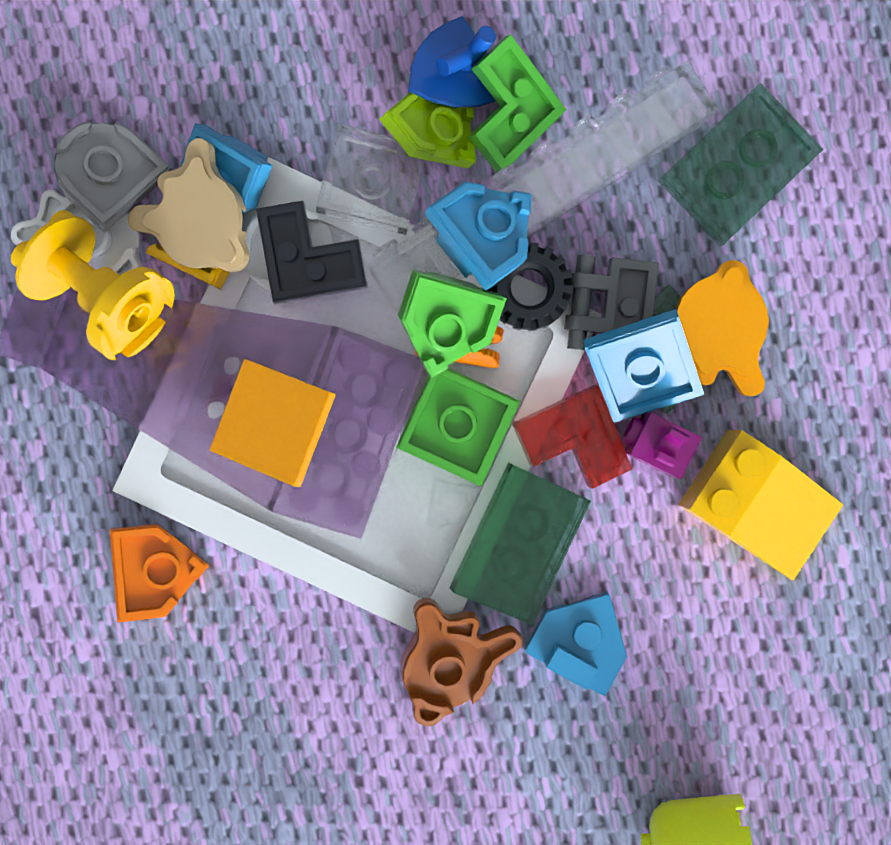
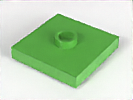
M450 368L433 378L428 375L396 448L482 486L520 400Z

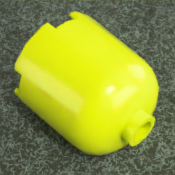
M728 794L663 802L654 809L650 817L649 833H640L641 845H752L749 826H741L739 812H736V810L745 808L741 794Z

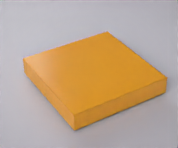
M244 359L209 451L291 486L301 487L336 394Z

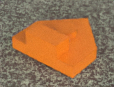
M159 523L110 528L117 623L166 617L185 592L208 568L209 564Z

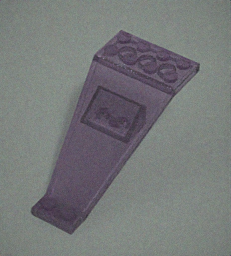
M70 287L62 294L42 301L26 297L17 288L0 335L1 356L46 371L271 512L362 539L424 368L419 357L337 326L174 299L172 308L164 304L159 317L166 322L159 334L148 346L131 357L127 358L123 354L118 353L115 355L116 360H110L88 342L86 329L90 313L79 306L77 291ZM229 357H237L240 362L238 371L233 374H228L224 370V362ZM244 359L336 394L301 487L291 486L209 451L222 415L217 418L209 417L208 407L211 403L219 401L222 402L225 410Z

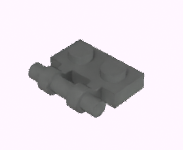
M577 255L576 271L572 273L573 277L570 284L574 285L571 314L566 315L564 330L569 331L567 349L584 351V339L587 338V333L602 334L653 317L659 263L612 257L609 259L606 276L594 274L595 256ZM592 291L605 292L602 318L589 317Z

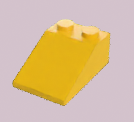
M727 429L678 503V506L784 576L794 580L843 504L784 457L743 430Z

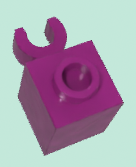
M652 412L642 414L640 419L633 417L628 424L622 441L627 443L623 453L670 477L681 480L702 437Z

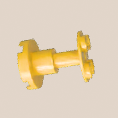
M67 210L58 211L29 241H23L14 248L10 260L17 268L15 277L18 289L30 299L43 301L62 294L70 287L78 292L77 301L79 306L90 313L86 329L90 345L110 360H116L115 355L118 353L123 354L127 358L136 355L148 346L163 328L166 321L159 316L164 308V304L170 308L173 306L175 294L172 283L156 270L143 266L129 270L122 275H119L109 267H101L96 270L89 265L95 246L93 227L84 218L74 216Z

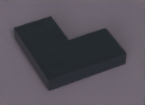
M303 200L256 209L274 304L368 288L359 239L313 247L306 206Z

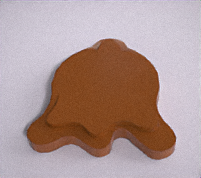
M430 598L418 600L413 606L416 632L405 648L401 659L400 671L404 686L412 701L414 719L423 726H433L445 716L454 713L453 707L462 705L469 700L472 701V704H475L490 685L494 669L499 662L521 648L523 643L522 637L515 627L507 625L486 634H478L480 622L474 612L464 611L456 614H446L435 600Z

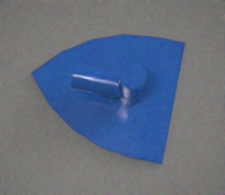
M463 16L451 20L432 31L417 49L411 64L408 92L433 103L456 108L480 107L496 102L471 69L495 42V31L489 26H482L474 34Z

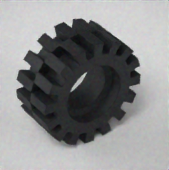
M530 242L527 259L523 264L488 289V291L499 293L507 298L499 320L503 324L507 323L513 326L512 329L520 331L523 329L529 332L551 325L568 308L570 297L573 294L574 285H570L573 276L571 269L567 270L564 265L566 260L561 255L557 257L552 253L554 249L546 246V248L538 247L539 243ZM533 270L544 277L547 283V294L541 303L526 306L514 298L511 291V282L519 272Z

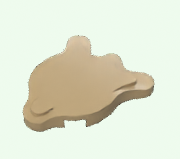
M196 138L187 146L183 165L178 169L164 172L159 176L157 184L163 193L162 202L157 205L135 206L129 213L128 224L136 232L154 235L160 242L163 250L175 262L194 269L221 268L225 271L236 273L243 270L250 259V253L246 244V232L241 231L243 222L242 210L246 212L247 210L243 198L235 187L220 175L216 166L213 145L202 138Z

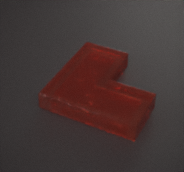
M592 385L512 423L527 461L533 467L572 449L586 485L591 489L633 470L599 386Z

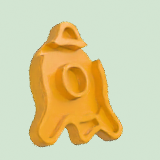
M729 260L719 265L714 274L698 281L687 289L679 298L675 309H677L701 385L712 384L718 372L724 370L741 395L756 396L765 387V380L759 367L758 357L767 335L769 324L768 310L763 297L750 281L747 267L739 261Z

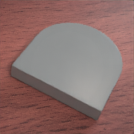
M91 122L78 124L60 139L54 160L56 179L64 195L104 233L158 186V178L162 173L171 171V167L136 133L126 126L117 123L114 125L108 123L91 124Z

